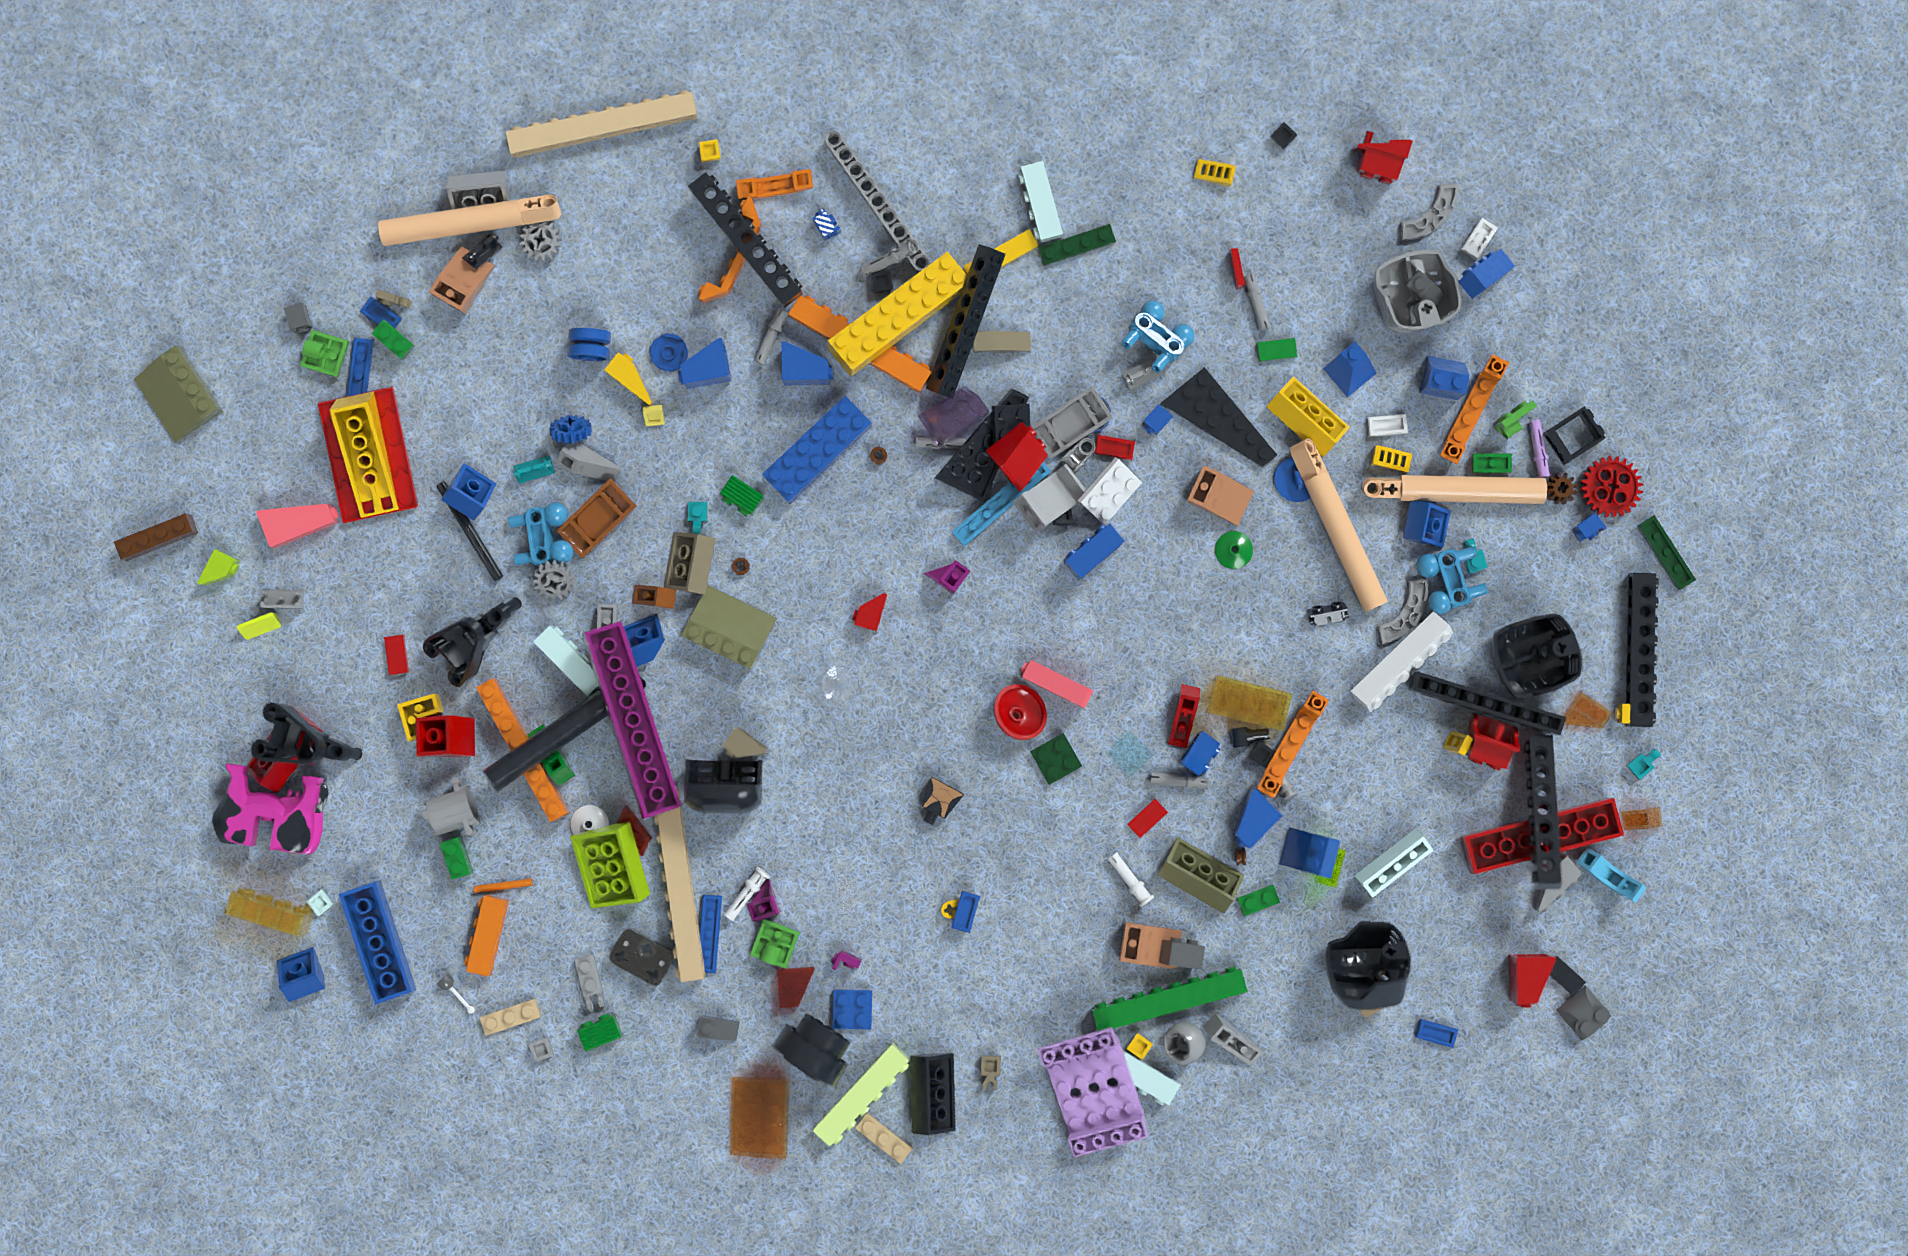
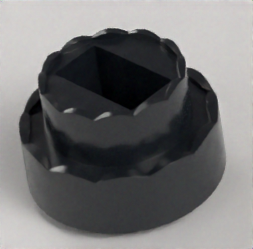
M806 1013L796 1028L786 1024L772 1046L784 1056V1060L811 1079L836 1087L848 1067L847 1062L841 1058L851 1042L846 1038L844 1039L842 1034L835 1032L832 1027L824 1025L821 1020Z

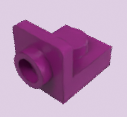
M841 950L839 954L835 953L831 963L834 964L832 968L834 970L837 969L840 960L844 962V966L854 969V967H859L862 959Z

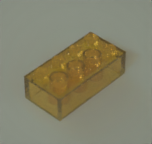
M1216 675L1206 713L1277 731H1284L1293 693Z
M244 887V889L239 888L238 890L231 891L224 914L300 937L308 934L315 912L310 911L308 906L300 904L299 906H293L289 900H274L273 895L262 893V895L255 894L254 889Z

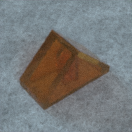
M1660 807L1621 811L1623 830L1650 829L1662 826Z

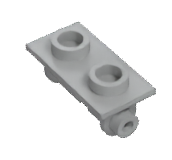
M1156 357L1122 373L1130 391L1164 374L1163 370L1160 373H1156L1151 368V365L1157 359Z

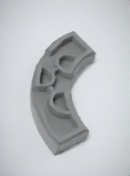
M1439 184L1438 195L1431 209L1417 219L1401 222V241L1422 238L1439 228L1455 206L1459 184Z
M1428 578L1408 581V597L1402 611L1390 622L1378 626L1381 645L1401 638L1417 624L1428 600Z

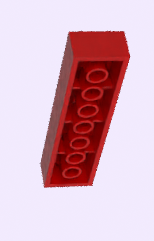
M1605 798L1558 811L1560 852L1624 836L1615 798ZM1528 819L1460 836L1470 874H1478L1531 860V852H1534L1533 845H1530V834H1533L1532 827H1529ZM1545 827L1539 828L1540 832L1548 833ZM1540 846L1543 852L1550 851L1547 846Z

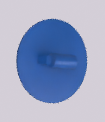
M1290 457L1284 460L1277 467L1274 476L1277 491L1283 498L1292 502H1303L1310 499L1311 497L1293 458Z

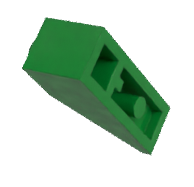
M542 724L528 733V737L530 738L545 728V725ZM560 749L542 761L550 777L559 786L575 776L569 762Z

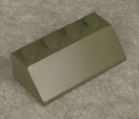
M1179 837L1175 840L1157 876L1223 914L1234 901L1244 878L1243 874Z

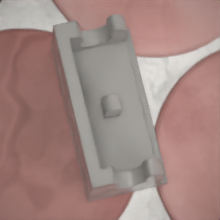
M266 589L261 592L264 596V601L260 603V608L304 609V590Z

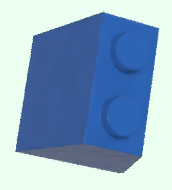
M722 338L716 339L680 364V371H677L681 385H684L686 389L732 381L726 346Z
M781 342L782 381L785 386L830 385V380H834L833 366L829 365L827 359L787 342Z
M1427 355L1420 393L1459 400L1466 394L1470 376L1466 364Z
M1256 788L1248 790L1233 831V835L1236 837L1234 841L1243 849L1245 847L1251 849L1283 816Z

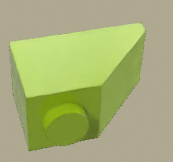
M214 549L197 583L207 586L231 578L232 575L238 572L240 560Z

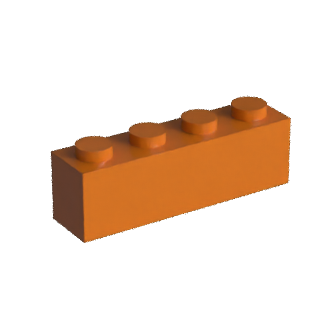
M484 895L483 898H480L478 909L480 910L479 917L475 918L473 928L476 930L469 942L471 951L470 955L466 956L464 966H467L466 972L488 977L492 975L509 904L508 899L491 895Z

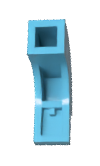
M1588 847L1576 862L1583 870L1606 887L1634 903L1638 901L1647 888L1642 883L1621 872L1604 857Z

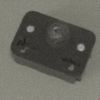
M628 928L622 932L609 956L612 964L652 986H658L663 982L675 960L672 949L638 932L634 928ZM650 944L652 951L645 953L643 945ZM623 951V956L626 959L619 960V956L617 955V953H621ZM655 970H657V975L659 977L653 979V975L650 973V971L654 972Z

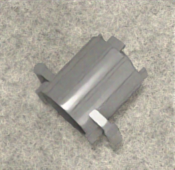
M454 777L451 780L454 787L453 792L423 802L427 810L422 811L424 820H428L430 826L434 829V832L431 833L432 836L465 827V834L473 838L476 835L473 827L481 823L479 822L474 798L469 790L471 787L468 784L462 786V782Z

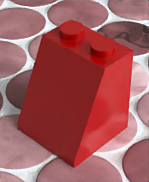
M1023 422L986 450L1005 477L1019 492L1025 488L1048 456L1044 450L1046 448L1045 444L1040 438L1036 439L1034 437L1037 433L1030 425L1026 427Z
M453 715L416 718V756L475 757V718Z
M1508 954L1510 1001L1515 1003V1006H1520V1008H1531V1004H1538L1555 964L1556 957L1549 954Z

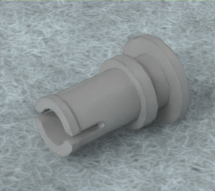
M1284 776L1283 783L1279 788L1280 795L1284 796L1281 801L1290 800L1299 793L1298 791H1293V785H1290L1286 776Z

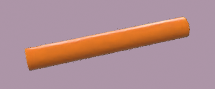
M532 878L474 886V893L533 886Z

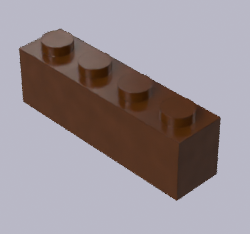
M184 513L116 540L114 544L120 560L129 561L198 533L192 515Z

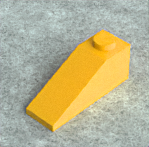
M618 352L604 370L647 405L653 406L654 404L639 372L632 363L634 359L626 353L622 355Z

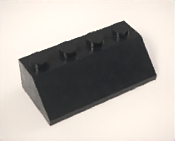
M954 1053L910 1055L912 1134L929 1136L956 1131Z

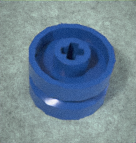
M595 328L569 329L568 339L575 344L568 346V358L583 361L610 360V349L603 345L611 343V332Z

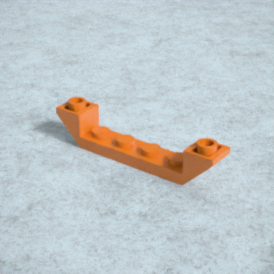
M748 196L747 200H743L739 207L743 212L741 216L752 222L755 227L753 231L758 235L762 225L753 200ZM746 235L742 242L749 243L752 240V236ZM739 251L736 257H732L729 262L728 268L730 270L727 275H723L720 281L721 288L709 282H706L705 286L702 285L698 291L700 302L706 303L729 295L746 261Z
M1494 354L1490 356L1444 442L1440 453L1441 457L1456 465L1458 464L1466 448L1465 444L1497 382L1501 380L1510 362Z
M1315 691L1310 693L1264 770L1256 789L1271 798L1275 797L1283 783L1282 780L1315 721L1323 713L1329 699Z

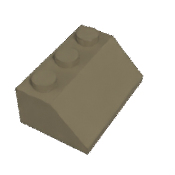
M674 532L664 588L705 595L715 538L700 534Z
M735 727L722 744L725 748L724 752L731 758L764 755L771 752L770 749L740 727Z

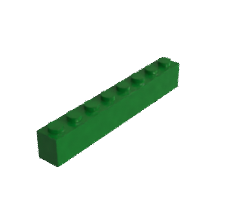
M1232 966L1225 968V972L1220 974L1214 971L1207 973L1205 978L1199 979V976L1189 978L1187 983L1181 984L1180 981L1170 983L1169 987L1165 989L1159 986L1150 989V993L1143 994V991L1133 993L1132 998L1125 999L1123 996L1113 999L1114 1002L1106 1004V1002L1094 1004L1095 1008L1091 1010L1097 1031L1111 1027L1115 1029L1246 993L1248 990L1242 969Z

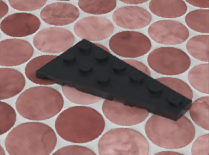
M1205 367L1160 403L1262 468L1277 456L1276 452Z
M1010 389L997 405L1024 404L1028 402L1029 397L1015 389ZM992 411L934 478L982 502H985L999 469L986 452L987 449L994 445Z

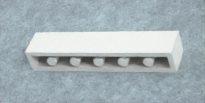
M1433 611L1351 690L1354 698L1369 712L1377 709L1387 696L1395 692L1397 686L1407 681L1415 669H1419L1429 656L1436 653L1442 643L1447 642L1451 638L1453 631L1450 625Z

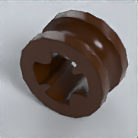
M875 447L870 453V458L875 464H883L887 460V452L882 447ZM882 451L884 458L880 459V461L875 460L876 457L873 455L875 452Z
M737 558L733 561L732 569L738 575H745L750 569V564L745 558ZM743 561L745 562L744 566L746 569L744 571L741 569V572L737 571L738 567L736 564Z
M1242 848V850L1235 849L1236 866H1239L1241 863L1246 865L1245 848Z

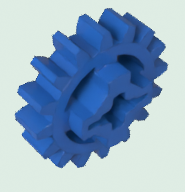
M568 415L566 418L561 416L560 420L555 419L554 423H550L549 427L552 439H556L557 442L563 441L564 444L567 442L571 444L576 443V441L581 442V439L587 440V436H591L592 432L589 419H585L584 416L578 418V415L574 417Z

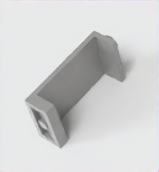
M1065 464L1029 491H1025L1013 503L1036 533L1078 504V500L1086 492V489L1068 465Z

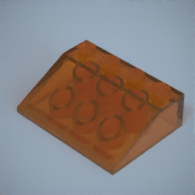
M732 1076L730 1155L787 1159L790 1078Z

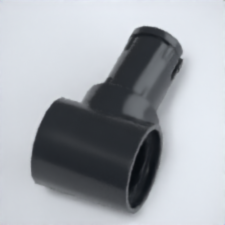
M1241 727L1230 729L1233 748L1250 746L1253 741L1270 739L1268 728L1251 730V728Z

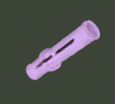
M1533 420L1528 422L1535 456L1533 461L1536 462L1538 478H1546L1550 476L1547 461L1549 456L1546 455L1541 420Z

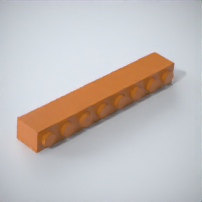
M801 295L797 298L788 313L790 318L827 340L850 325L846 317L840 314L837 316L832 314V310L823 304L820 307L808 295H805V297ZM894 345L869 363L919 394L932 373L928 365L922 362L920 364L914 362V358L905 352L902 355L896 351L897 348Z
M492 678L477 686L478 693L510 751L528 740L529 737L498 680ZM542 762L524 774L550 822H554L570 813Z

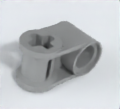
M1089 438L1082 439L1060 461L1062 463L1065 462L1075 474L1094 453V441ZM1083 443H1090L1092 450L1090 452L1082 451L1081 446Z

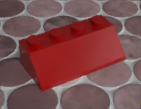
M296 710L311 726L323 732L317 724ZM302 730L296 747L298 749L301 748V744L305 735L304 730ZM313 738L310 741V748L312 747ZM253 757L247 766L248 772L260 785L278 793L284 787L290 775L297 769L298 764L266 762Z

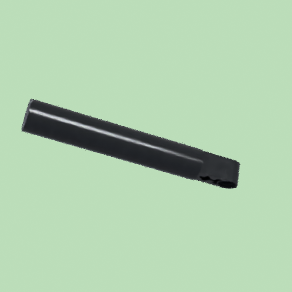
M640 676V679H641L643 688L645 689V687H646V682H645V680ZM600 690L484 769L482 772L494 790L498 793L607 717L608 713Z

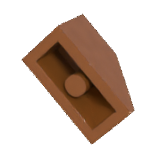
M635 585L632 604L674 609L676 590L658 586Z

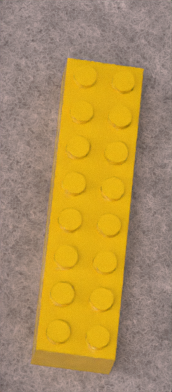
M947 251L829 339L827 349L852 377L961 294L967 274Z

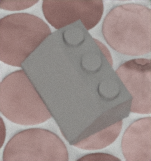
M505 171L448 176L447 193L451 209L510 201Z

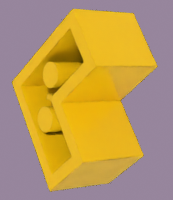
M435 693L397 704L408 742L416 741V718L444 713L440 696Z

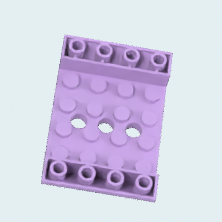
M1112 1027L1037 1049L1043 1068L1047 1067L1069 1132L1068 1142L1074 1157L1148 1137L1144 1111L1120 1040ZM1112 1077L1116 1078L1118 1084L1111 1086L1107 1080ZM1097 1083L1100 1089L1092 1091L1089 1088V1084ZM1072 1088H1078V1089H1080L1081 1095H1080V1096H1074V1095H1072V1094H1071V1089H1072Z

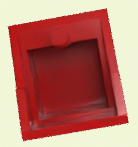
M1366 131L1363 143L1353 147L1354 151L1361 152L1356 172L1361 173L1360 177L1371 180V178L1375 177L1379 178L1378 182L1392 184L1399 178L1404 161L1409 156L1413 140L1402 139L1390 140L1389 143H1371L1374 133Z
M1472 713L1467 729L1470 731L1469 736L1473 738L1471 749L1466 753L1468 759L1480 765L1485 762L1487 766L1498 771L1501 768L1507 769L1514 751H1520L1518 728Z

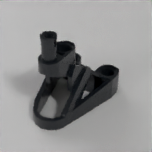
M514 597L505 604H498L484 615L480 614L475 618L463 617L459 621L429 636L423 643V650L430 658H435L442 654L452 666L448 672L450 683L455 687H460L477 675L484 652L490 645L489 642L499 633L497 630L507 622L511 613L522 607V603L519 598ZM466 632H467V633L470 635V637L475 641V642H474V645H473V644L471 643V641L465 636V633H466Z
M273 702L267 703L262 712L264 719L274 724L270 739H257L251 746L253 757L261 761L314 765L319 763L323 757L347 761L349 759L360 760L363 754L360 748H351L348 744L334 738H329V734L311 726L293 707ZM302 730H304L305 735L301 744V748L298 749L296 747ZM312 738L314 739L312 742L313 751L310 750V741Z

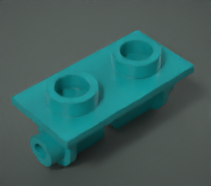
M550 455L513 466V473L515 478H517L518 484L555 473Z

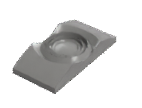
M1091 386L1031 427L1037 433L1035 437L1037 439L1040 438L1045 444L1046 448L1044 450L1051 460L1114 417L1094 386Z

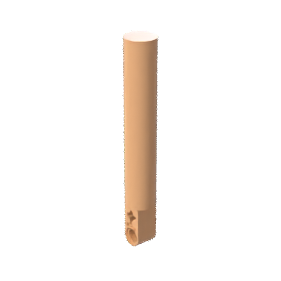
M543 195L380 220L378 229L383 246L552 221L561 216V210L554 195Z
M1307 438L1291 446L1290 453L1363 611H1369L1388 602L1314 442Z
M1400 475L1399 478H1366L1362 482V490L1367 496L1372 498H1399V501L1544 504L1547 497V482L1545 478ZM1370 483H1375L1376 489L1368 492L1367 486ZM1392 484L1395 488H1392L1391 492L1388 489L1384 488L1390 487Z

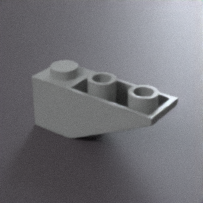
M577 441L574 444L568 442L561 450L556 464L573 474L606 481L610 478L616 481L621 469Z
M1568 856L1561 857V888L1541 889L1535 911H1547L1552 906L1551 902L1554 899H1560L1565 895L1566 888L1570 885L1574 886L1580 881V876L1583 873Z

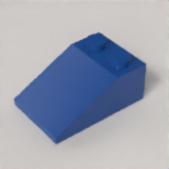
M1289 827L1280 865L1331 878L1340 840Z

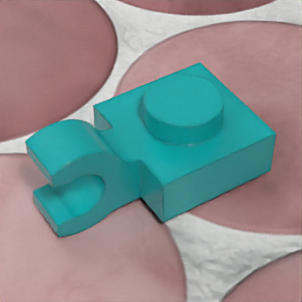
M688 502V522H693V534L701 535L702 522H708V502Z
M1474 538L1465 540L1466 548L1474 546L1477 555L1475 558L1465 560L1468 573L1488 568L1483 550H1476Z
M1654 748L1646 756L1640 753L1626 766L1638 780H1641L1655 768L1651 763L1662 754Z

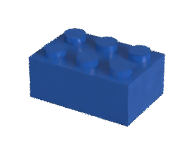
M1105 524L1101 525L1094 532L1096 535L1092 539L1088 536L1080 543L1081 548L1078 551L1074 548L1066 555L1065 558L1067 560L1064 564L1078 580H1081L1125 542L1111 524L1107 526Z

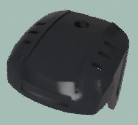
M1559 614L1538 615L1506 625L1496 630L1493 634L1491 652L1497 673L1502 684L1517 699L1556 691L1574 682L1581 675L1582 654L1576 635L1570 624ZM1544 646L1546 647V651L1548 654L1547 657L1543 656L1541 653V650ZM1540 677L1543 678V680L1546 682V685L1542 682Z
M686 759L684 802L691 809L703 814L737 813L742 815L756 810L761 806L763 760L708 761ZM710 766L712 771L701 772L698 771V767ZM742 767H754L755 771L745 773L741 769ZM699 776H711L712 780L710 782L698 781L697 778ZM750 776L754 777L755 780L753 782H742L741 778ZM717 780H736V785L717 784Z
M1360 921L1345 937L1330 941L1326 949V969L1332 991L1346 1007L1351 1009L1374 1010L1393 1007L1402 1003L1411 970V956L1407 942L1398 928L1389 922ZM1364 953H1367V961L1364 960ZM1384 975L1388 980H1381L1379 976Z

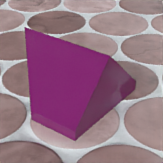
M955 560L952 564L923 574L954 595L971 571Z
M766 879L760 888L761 890L756 893L750 903H747L752 922L777 915L781 912L770 879Z

